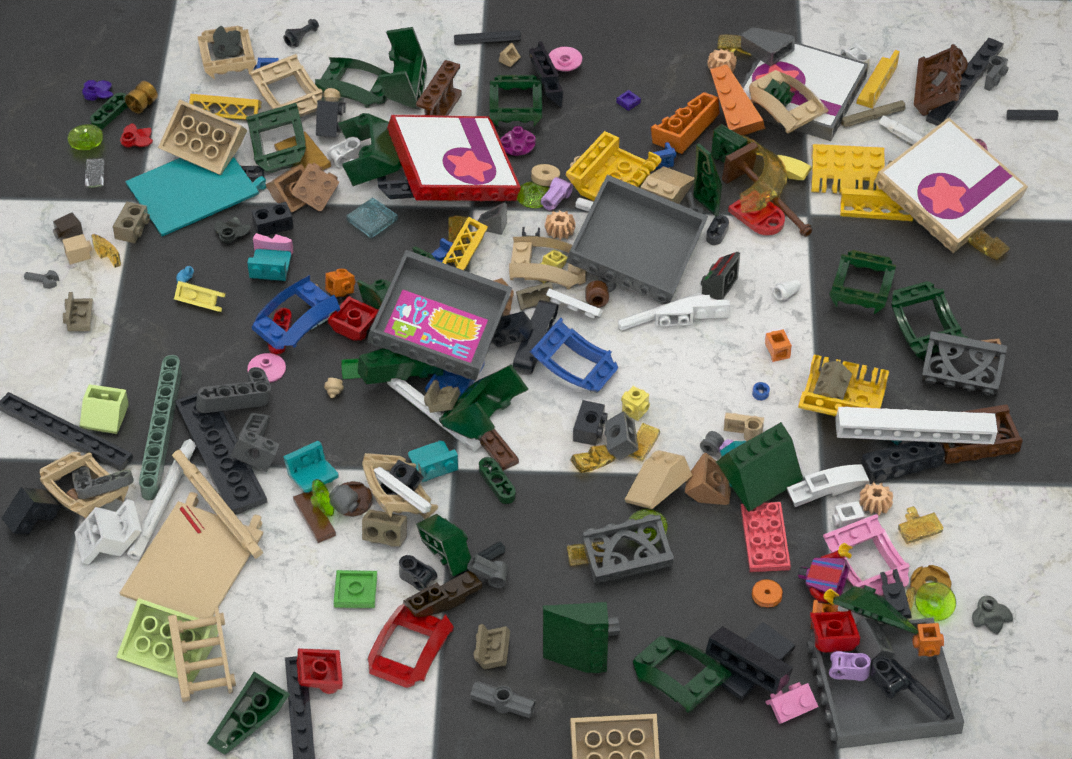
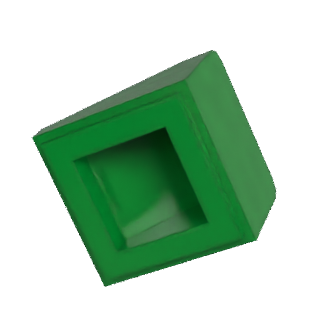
M359 358L341 360L343 379L361 378L357 373Z

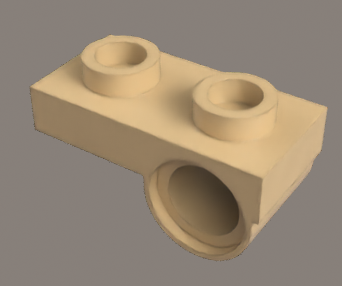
M725 413L724 431L744 433L746 441L763 433L764 417Z

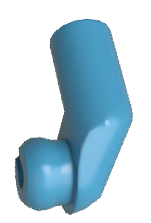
M186 266L177 274V284L178 281L187 282L192 278L194 269L191 266Z

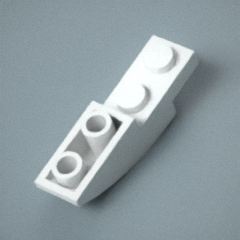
M701 295L672 302L655 311V327L692 325L693 319L729 318V299L710 300V295Z
M862 465L840 466L805 476V481L787 487V491L794 506L797 507L828 494L836 496L869 483V479Z

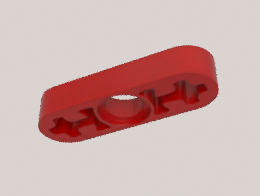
M280 308L276 310L273 321L286 332L291 328L292 314L289 309ZM268 343L269 351L272 354H281L286 349V346H284V349H275Z

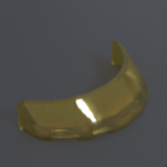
M741 135L748 140V144L755 142L758 145L757 155H761L764 158V169L760 178L749 189L739 195L741 211L745 213L761 210L773 198H778L782 193L784 185L787 183V171L785 164L775 153L756 141Z

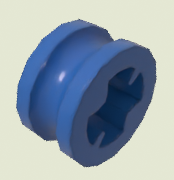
M758 382L753 386L752 396L760 401L765 400L769 397L770 387L764 382Z

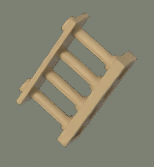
M218 607L214 608L215 616L191 621H177L176 615L168 616L182 702L191 701L190 694H194L195 691L227 686L228 693H233L232 687L236 686L234 674L229 673L221 627L225 625L224 613H219ZM217 624L218 637L190 642L181 641L180 633H184L183 630ZM216 645L221 646L222 657L191 663L184 661L183 653H187L188 650ZM224 665L226 676L224 678L197 683L187 681L186 674H189L190 671Z

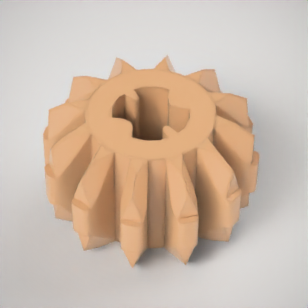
M720 49L710 53L707 63L709 69L727 64L730 70L734 72L737 64L734 52H729L728 49Z
M559 210L557 213L552 211L551 215H547L545 228L548 236L561 240L563 237L568 239L569 235H573L576 222L572 214H568L567 211L563 213Z
M873 481L871 485L866 484L864 489L860 491V506H863L864 511H870V515L877 513L879 516L881 512L887 513L893 505V492L890 491L889 486L883 487L882 483L876 485Z

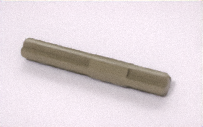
M903 100L845 116L842 117L841 123L844 127L883 117V115L886 116L905 110L906 104Z

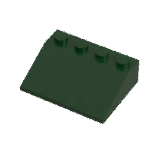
M782 422L734 448L716 461L748 512L787 490V487L803 480L793 440Z
M607 602L543 605V658L585 673L607 672L609 630Z

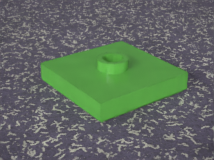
M336 570L334 608H375L377 571Z

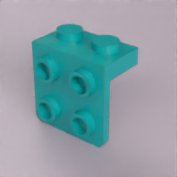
M256 249L254 257H249L247 262L249 278L286 281L291 252Z
M319 441L283 456L288 476L304 492L314 491L316 488L339 478L338 472L325 460L323 447Z
M438 441L408 452L411 463L416 464V469L424 477L421 482L458 470V454L455 449L449 451L444 441Z

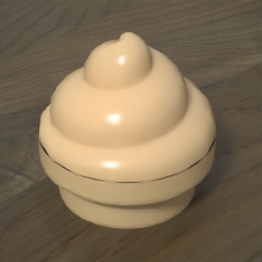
M328 378L324 388L330 398H335L336 395L343 391V381L337 378Z

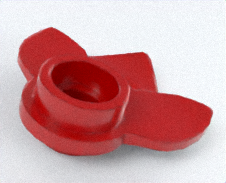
M133 123L124 128V133L120 138L121 144L125 147H145L153 143V139L150 138L151 128L137 129Z

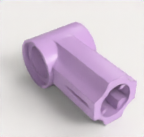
M555 177L551 182L550 189L541 199V204L549 211L555 209L563 198L567 199L571 195L573 184Z

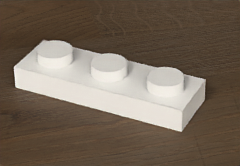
M549 289L546 294L551 297V302L559 305L561 302L568 304L567 308L576 312L578 309L585 311L584 315L593 319L595 316L601 317L603 310L552 289Z

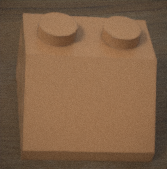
M302 164L289 169L265 184L277 203L287 202L291 213L306 204L291 193L305 170Z

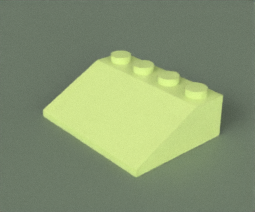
M138 598L117 658L178 678L168 616L176 615L177 621L182 620V622L199 618ZM217 625L183 630L184 633H180L181 641L190 642L217 637ZM213 646L188 650L187 653H183L184 661L191 663L206 660ZM200 669L186 674L187 681H192L193 683Z

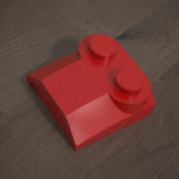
M348 296L340 305V311H334L328 318V324L335 332L352 340L359 341L366 337L367 329L374 322L379 309H375Z
M851 610L821 613L810 612L811 624L815 635V647L819 651L824 653L851 651L859 645L860 635Z
M298 648L297 675L299 684L301 686L319 688L326 694H333L338 689L341 690L343 680L340 650Z

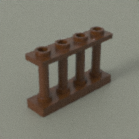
M444 60L416 102L417 107L424 109L425 115L449 116L462 96V90L456 89L453 86V78L459 71L460 64Z

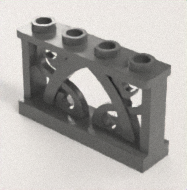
M931 331L922 380H925L928 384L941 383L948 388H955L956 386L968 392L977 390L982 391L985 395L993 396L998 394L1007 346ZM933 345H938L940 356L931 358ZM951 348L957 350V354L952 355V356H948V355H947V354H952V353L950 352V349H951ZM964 351H969L970 359L978 367L971 372L961 375L953 367L950 360H955ZM975 354H982L983 356L982 358H979V360H982L983 362L978 361L975 358ZM994 357H1000L997 371L989 366ZM935 361L943 362L936 366V368L942 369L940 374L933 373L930 369L931 364ZM986 369L994 375V381L990 384L981 381L983 377L989 379L988 374L984 372Z
M650 514L639 520L628 519L622 524L616 525L611 523L604 526V528H589L582 533L581 541L594 584L670 567L674 561L660 515L654 516ZM644 529H655L657 532L656 538L649 542L648 539L651 536V532L645 534L643 532ZM623 537L641 545L636 550L632 561H628L620 553L612 552L616 544ZM600 539L603 540L604 543L602 545L597 544V547L605 550V552L595 551L592 548V542ZM659 541L663 550L662 554L654 546ZM646 549L647 551L643 552V554H646L647 557L640 558V552ZM595 557H603L602 568L597 567ZM610 557L619 558L621 563L614 564L616 559H610Z

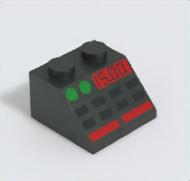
M740 252L720 257L715 264L711 265L707 276H703L700 283L703 295H710L711 298L716 300H723L738 279Z

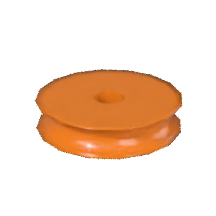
M761 580L753 586L752 598L761 607H774L782 600V588L773 580Z

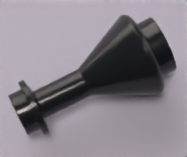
M309 19L308 25L303 28L286 29L283 36L285 43L289 47L293 45L298 47L306 33L311 30L315 32L318 30L319 23L315 19Z

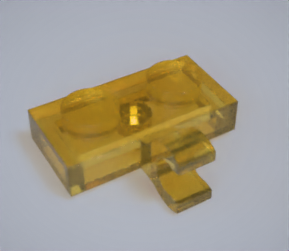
M914 506L906 509L908 512L905 514L907 522L898 525V530L906 544L942 533L944 528L935 512L920 517Z

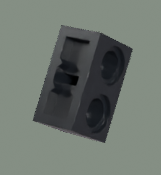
M287 202L251 210L252 221L257 234L267 236L294 229L292 214Z
M398 460L390 471L392 476L413 491L416 490L424 478L416 468L401 460ZM383 483L380 484L387 495H398Z

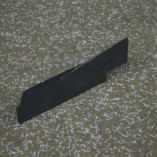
M539 41L536 48L529 50V58L541 82L544 83L546 96L562 107L563 89L559 83V74L543 42Z

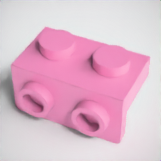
M798 682L788 686L789 691L782 693V690H780L776 695L772 693L770 694L771 699L765 701L767 705L771 704L779 724L818 707L808 683L801 685Z

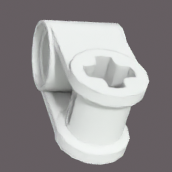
M855 43L852 47L844 48L840 51L841 56L868 63L869 71L870 54L859 44Z
M350 137L339 144L333 145L328 149L327 156L333 159L336 167L342 168V163L348 162L350 159L359 158L358 154L361 150L360 140L356 137Z

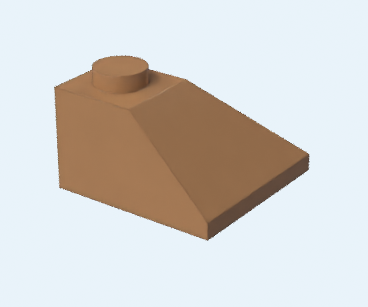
M707 453L702 454L691 470L692 476L686 481L685 493L698 503L728 505L731 491L729 481L716 463V460Z

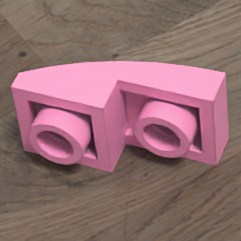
M257 233L253 237L254 251L256 249L289 251L291 255L293 254L292 240L276 234L271 239Z

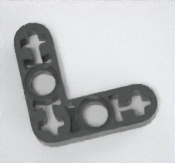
M86 466L72 471L73 483L79 499L97 496L128 486L134 482L130 470H122L93 480L90 470Z

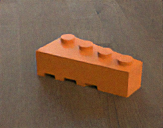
M726 64L710 69L728 128L741 136L765 129L762 117L729 66Z
M703 92L688 102L685 108L677 109L670 118L667 116L662 119L661 124L653 125L651 127L652 143L665 148V143L669 142L671 148L675 149V152L682 154L720 114L719 97Z

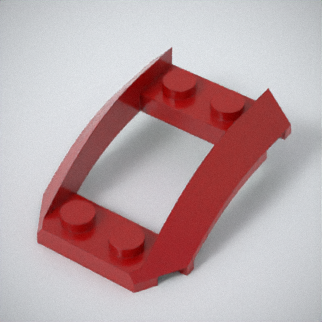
M403 603L397 607L387 620L368 655L369 674L406 688L414 686L416 681L421 680L424 682L432 662L447 640L449 633L453 632L454 626L446 615L443 619L431 615L415 617ZM398 625L429 636L415 668L380 656L388 639Z

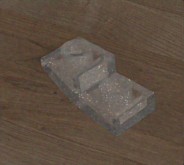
M104 158L86 159L85 187H104Z

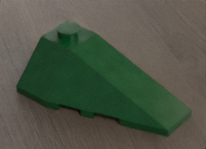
M864 585V588L854 586L833 601L834 604L851 610L858 615L916 635L918 634V630L884 597L876 594V589L866 585Z
M254 671L207 744L226 755L275 716L290 694Z

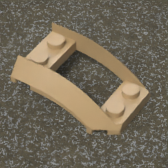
M241 26L225 27L226 32L240 31L244 56L211 61L207 44L209 42L215 43L213 34L216 29L205 30L201 33L202 36H197L204 70L214 80L215 73L226 74L228 71L241 72L247 69L250 74V71L253 70L256 60L248 29L243 30Z
M297 54L250 71V75L257 88L272 109L297 103L300 117L317 111V100L322 98V90L313 83L303 65L297 59ZM294 75L307 95L280 104L267 85Z
M777 70L757 79L749 85L751 102H756L765 108L778 123H781L786 128L787 134L828 112L827 107L806 85L790 75ZM772 79L781 83L784 81L802 93L808 101L788 111L780 101L764 90Z
M513 237L511 263H509L510 280L524 278L525 280L548 281L563 285L567 289H571V286L577 283L579 285L586 283L587 271L569 263L568 271L550 265L531 263L533 247H548L569 253L572 247L571 244L547 237Z
M72 452L40 469V480L46 489L65 507L85 518L88 517L95 507L100 508L105 504L113 502L115 499L124 502L129 489L128 486L87 499L78 500L72 499L63 492L54 481L60 480L62 476L81 466L89 468L92 479L109 475L95 461L90 452L85 455H81L80 452Z
M365 453L362 465L367 482L377 503L390 518L393 512H410L420 514L424 519H427L437 511L438 505L431 504L430 512L424 514L401 496L387 495L379 485L373 470L381 467L390 472L398 460L406 463L405 458L395 455ZM406 463V464H408V465H410V466L416 468V464H415V463ZM419 484L414 492L430 503L431 498L426 494L421 484Z

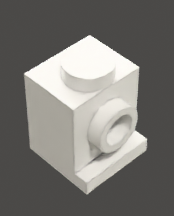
M858 501L835 506V512L832 515L834 526H839V528L865 519Z

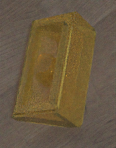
M603 541L592 542L591 545L595 551L605 552V550L597 547V544L602 545ZM583 543L566 546L569 566L588 564ZM595 557L596 562H603V557Z

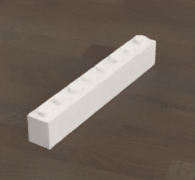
M838 407L835 419L837 438L994 444L997 435L995 414Z

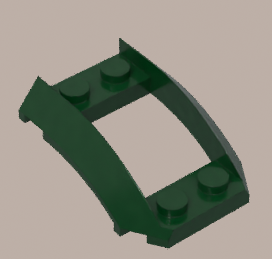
M329 57L330 64L321 79H315V85L322 90V93L328 88H334L340 92L341 97L360 102L366 108H369L370 104L375 102L377 105L384 103L387 98L383 94V87L379 77L370 92L354 84L340 81L347 68L367 71L377 76L389 74L385 70L361 60Z
M498 75L494 77V80H490L489 117L497 127L498 121L504 123L512 121L527 123L533 121V126H535L541 120V80H537V77L534 75ZM498 88L504 90L512 88L527 90L533 88V108H498Z
M297 103L246 117L256 164L267 173L300 165L306 150V142ZM293 124L297 146L265 155L260 133Z
M856 250L849 251L848 255L842 254L829 296L836 307L839 301H842L845 304H857L864 308H875L874 314H876L886 305L896 265L892 264L890 257ZM850 264L857 268L866 267L877 272L885 271L879 294L844 287Z
M929 281L894 290L891 303L894 315L906 341L916 356L923 361L927 353L930 335L919 338L915 336L904 314L903 307L932 300L944 328V331L938 333L968 338L961 332L962 328L951 312L944 295V289L935 288L934 284ZM933 345L932 354L939 352V346Z
M659 636L633 660V667L636 670L640 683L644 681L656 687L674 702H679L685 707L687 713L692 711L732 674L714 658L705 654L703 650L689 643ZM677 650L692 656L706 666L685 686H682L671 676L657 669Z

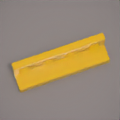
M895 50L890 59L881 58L859 94L856 104L873 109L898 67L900 51Z
M190 94L189 104L194 105V102L202 103L203 109H207L208 112H211L209 107L212 104H218L222 109L213 114L222 118L246 120V117H248L243 112L245 108H254L255 115L258 114L259 108L262 106V101L257 99ZM229 106H236L238 111L234 115H230L226 109Z
M842 188L840 216L913 221V217L910 214H901L899 212L904 209L884 191ZM844 206L853 207L854 210H844ZM870 208L872 209V211L865 212L863 209ZM888 209L891 212L883 213L881 210Z
M468 217L442 263L454 262L456 268L465 271L488 226ZM470 224L478 228V230L470 232L468 225ZM468 237L470 243L463 244L461 238ZM461 250L463 256L456 257L454 251Z

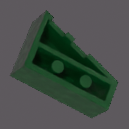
M438 514L416 523L421 541L433 555L438 553L442 558L440 560L441 564L449 566L452 576L467 570L471 555L466 542L468 537L463 529H459L455 524L450 523L446 518Z

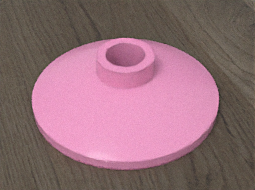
M559 47L552 50L549 54L556 70L572 71L582 63L581 53L571 47Z
M272 353L257 355L248 364V371L253 367L262 368L267 375L269 383L279 380L286 371L284 360Z

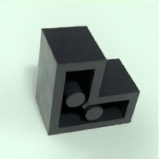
M322 97L317 100L316 136L337 137L342 133L338 123L343 113H346L347 105L344 103V98Z
M21 487L1 519L13 533L28 535L38 519L53 521L62 504L48 490Z

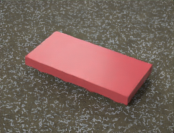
M781 502L763 503L750 512L747 511L744 504H741L749 571L790 570L791 565Z

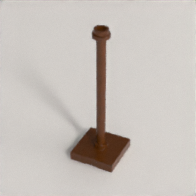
M755 142L726 156L722 180L725 184L746 174L800 229V235L807 237L812 233L811 225L804 224L752 171L758 150V145Z

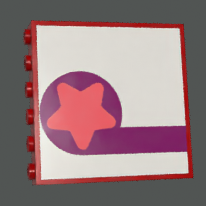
M391 115L387 129L416 201H516L521 187L489 116Z

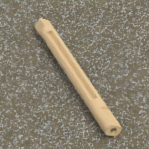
M181 450L175 451L172 456L183 469L185 476L244 549L249 551L255 559L261 556L263 551L257 545L256 539L194 464H191Z

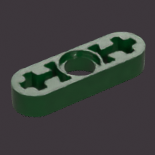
M116 93L90 117L91 127L95 130L104 129L128 107L125 103L126 94ZM107 110H114V111L111 112V113H106V112H105V111H107Z
M491 457L482 458L479 461V473L498 500L503 504L514 502L516 499V489L500 466ZM501 478L502 482L494 483L492 479Z

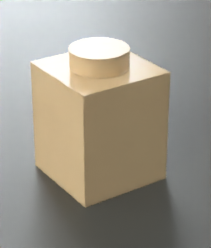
M84 234L62 240L70 265L91 259L90 251H92L90 240L86 241Z

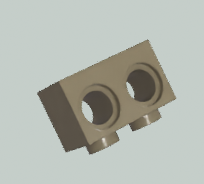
M126 201L113 224L115 239L136 243L138 237H141L145 224H148L150 220V214H148L146 205Z
M369 509L362 518V540L400 547L407 537V516L392 513L390 518L386 512Z

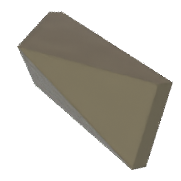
M552 282L516 291L520 310L536 306L539 300L551 302V297L546 294L549 289L553 290Z

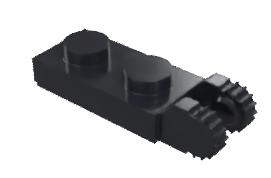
M893 569L892 575L895 583L891 584L887 583L885 571L880 572L884 598L906 619L912 618L898 570Z

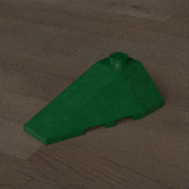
M699 143L696 145L693 195L696 200L716 217L719 215L722 183L711 153Z

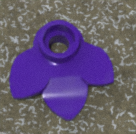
M88 80L84 83L82 90L84 98L91 101L96 100L98 97L110 98L114 95L108 91L112 87V83L105 80L98 82Z

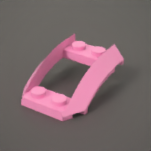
M877 514L823 535L831 553L837 551L842 543L855 546L872 539L879 553L891 569L885 572L887 583H895L892 572L893 569H897L904 588L908 586L910 565L896 551L885 529H882ZM849 564L850 570L847 579L853 587L864 588V585L876 589V594L884 596L880 574L862 581Z

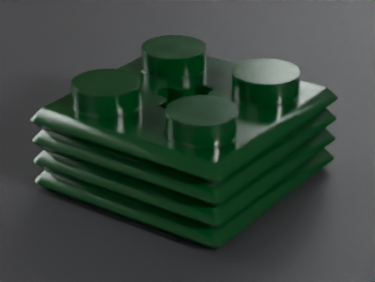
M720 124L718 128L716 127L713 130L711 155L714 159H719L725 163L726 156L748 145V140Z

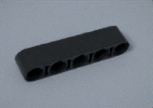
M539 300L531 318L533 327L528 339L521 341L513 360L512 366L516 371L527 374L533 373L538 359L530 351L553 326L558 314V304Z

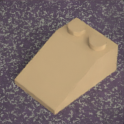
M663 166L650 174L640 188L679 204L693 185L694 177Z
M661 450L653 452L640 469L625 498L626 503L653 509L692 476L685 456Z

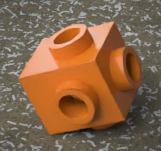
M337 269L336 271L326 273L325 290L331 295H335V297H344L347 294L354 293L355 276L346 269Z
M939 623L917 624L918 634L913 635L912 640L913 647L917 648L918 656L931 657L939 655L941 646H944V636L940 633Z

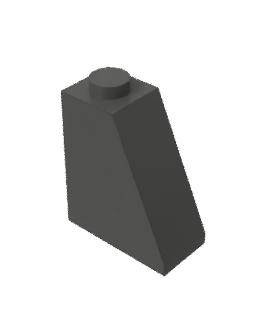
M752 27L741 35V49L771 67L795 50V37Z

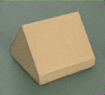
M512 43L500 53L499 62L508 67H511L521 58Z

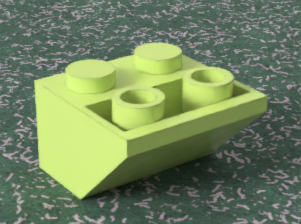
M89 384L82 401L80 428L117 434L129 406L126 390Z

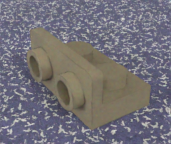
M433 380L424 396V403L428 406L430 413L452 410L460 396L459 387L452 388L447 386L440 390L438 380Z

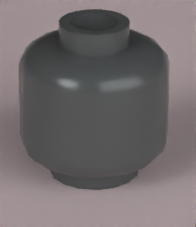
M337 485L329 494L330 505L341 514L353 513L359 505L357 502L358 494L348 485Z

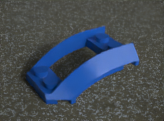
M309 275L277 294L257 315L252 325V330L275 349H284V346L289 345L294 348L297 346V342L310 329L328 318L330 313L340 311V306L335 295L331 297L310 281ZM296 294L312 308L304 313L286 332L268 316L281 303Z
M560 318L534 346L530 353L546 368L565 381L596 393L599 392L618 369L616 361L613 362L611 357L612 351L603 350L590 343L573 328L569 329L562 322L563 319ZM563 343L580 356L596 363L584 379L566 371L551 359L552 355Z

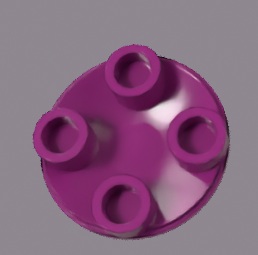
M520 126L514 127L512 131H509L500 139L505 152L515 156L529 153L536 144L535 136L531 132L523 130Z

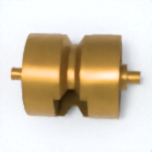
M142 81L125 96V103L129 109L139 114L147 108V105H150L157 99L158 94L149 82Z

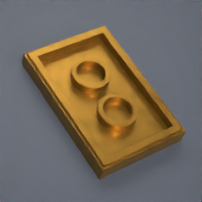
M304 131L306 150L300 165L302 164L304 169L309 163H316L323 168L322 170L331 167V162ZM295 136L274 144L276 151L297 146Z

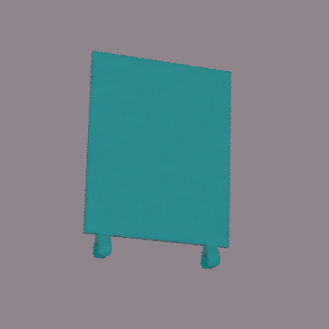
M234 157L221 175L178 158L125 181L139 204L147 206L150 220L162 237L259 194L258 190L267 188L265 185L266 179L263 176L258 177L252 183Z

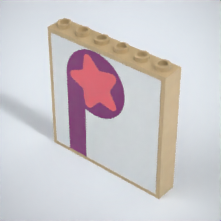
M947 118L880 170L874 181L905 212L915 218L932 236L936 237L953 253L1021 199L1028 188L1024 182L950 118Z

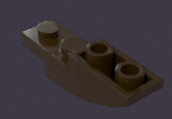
M467 571L441 586L435 583L403 600V603L415 617L438 614L465 603V597L482 589V582L473 572Z

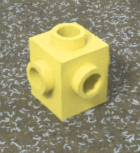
M632 386L629 391L624 392L622 395V412L624 411L629 417L639 421L650 407L649 394L642 389Z

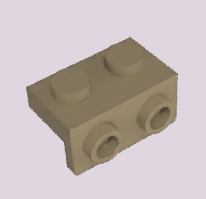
M69 292L68 299H65L64 303L66 313H63V324L67 325L68 331H91L93 298L74 299L73 292Z
M839 361L824 363L813 393L843 400L852 373Z
M484 624L478 626L474 659L484 670L507 664L510 630L507 626L488 630Z

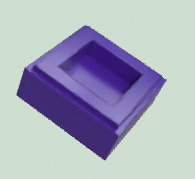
M628 90L616 98V103L629 111L641 103V98Z

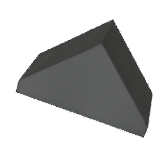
M505 202L480 215L478 222L488 226L486 232L502 235L507 224V204Z

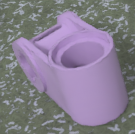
M836 651L831 654L832 668L829 670V675L832 678L864 681L869 677L871 661L866 654L845 653L842 651Z

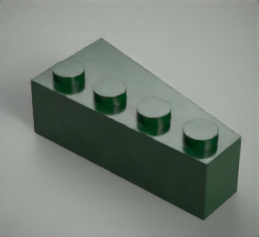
M382 348L359 355L357 373L367 385L391 382V379L394 378L408 380V377L418 375L419 378L427 377V374L441 376L444 369Z

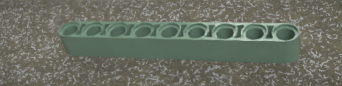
M168 355L162 361L139 478L141 496L145 500H154L161 486L176 407L175 400H177L182 375L180 360L176 355Z

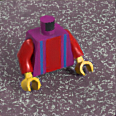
M842 543L837 551L820 558H814L810 568L800 567L798 578L806 580V586L810 594L819 603L834 605V599L843 593L850 566L844 558H851L852 554L848 553V551L853 548L852 546Z

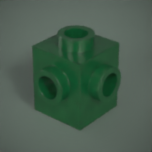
M772 79L764 90L780 101L784 107L791 102L792 97L795 95L790 90V85Z

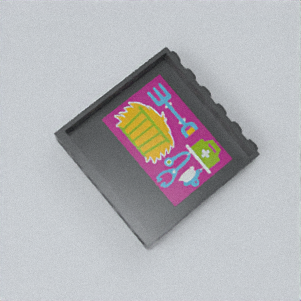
M406 250L372 324L367 342L476 381L509 301L512 287Z

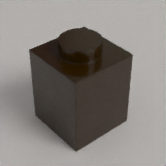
M73 212L53 221V234L61 241L83 234L81 222Z

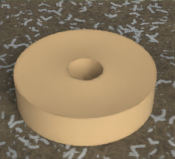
M540 164L532 168L531 179L538 185L550 186L555 177L560 178V171L555 166Z

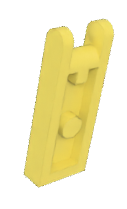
M178 281L174 299L221 312L222 308L216 306L217 297H225V293Z

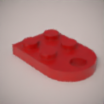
M755 190L728 207L730 214L761 235L777 234L783 229L785 224L783 211Z

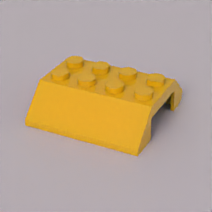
M604 131L566 172V176L580 195L594 201L607 175L639 187L662 160L652 152H649L648 159L644 160L619 148V137Z
M812 144L811 192H819L820 178H822L821 193H826L827 179H833V193H837L838 179H840L839 194L842 193V188L855 189L856 180H858L857 189L863 190L862 183L865 180L869 181L868 190H873L878 172L885 167L884 148ZM877 185L875 186L876 191H883Z
M813 355L809 378L805 391H802L798 408L833 416L837 415L838 407L881 409L889 370L881 369L878 383H876L878 368L874 367L871 382L864 381L867 372L866 365H862L859 379H857L860 364L843 361V365L852 373L843 400L813 393L821 373L819 369L822 356ZM824 357L823 365L829 362V357Z

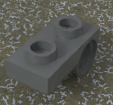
M997 55L989 58L984 89L991 91L994 86L999 84L1001 77L1007 74L1009 69L1007 58Z

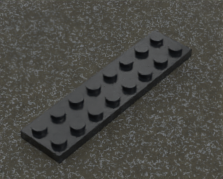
M197 393L175 400V406L196 445L219 495L234 514L267 503V497L251 466L231 457L237 438L223 411L210 413L198 411L196 409Z

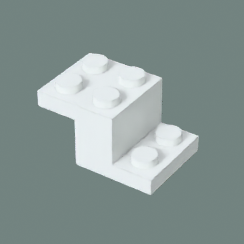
M126 500L116 512L95 507L74 532L82 563L90 564L99 552L120 557L140 535L142 530L134 501Z

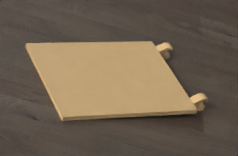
M190 492L185 503L177 502L119 593L121 596L135 601L139 598L199 619L213 617L215 614L214 608H219L251 553L244 549L218 515L196 508L195 506L199 502L198 494ZM186 505L190 508V510L193 512V514L195 515V517L192 515V513L189 511V509L186 507ZM181 507H184L201 530V533L198 534L180 511ZM255 514L251 519L250 525L244 526L258 544L264 533L259 530L262 526V521H260L262 517Z

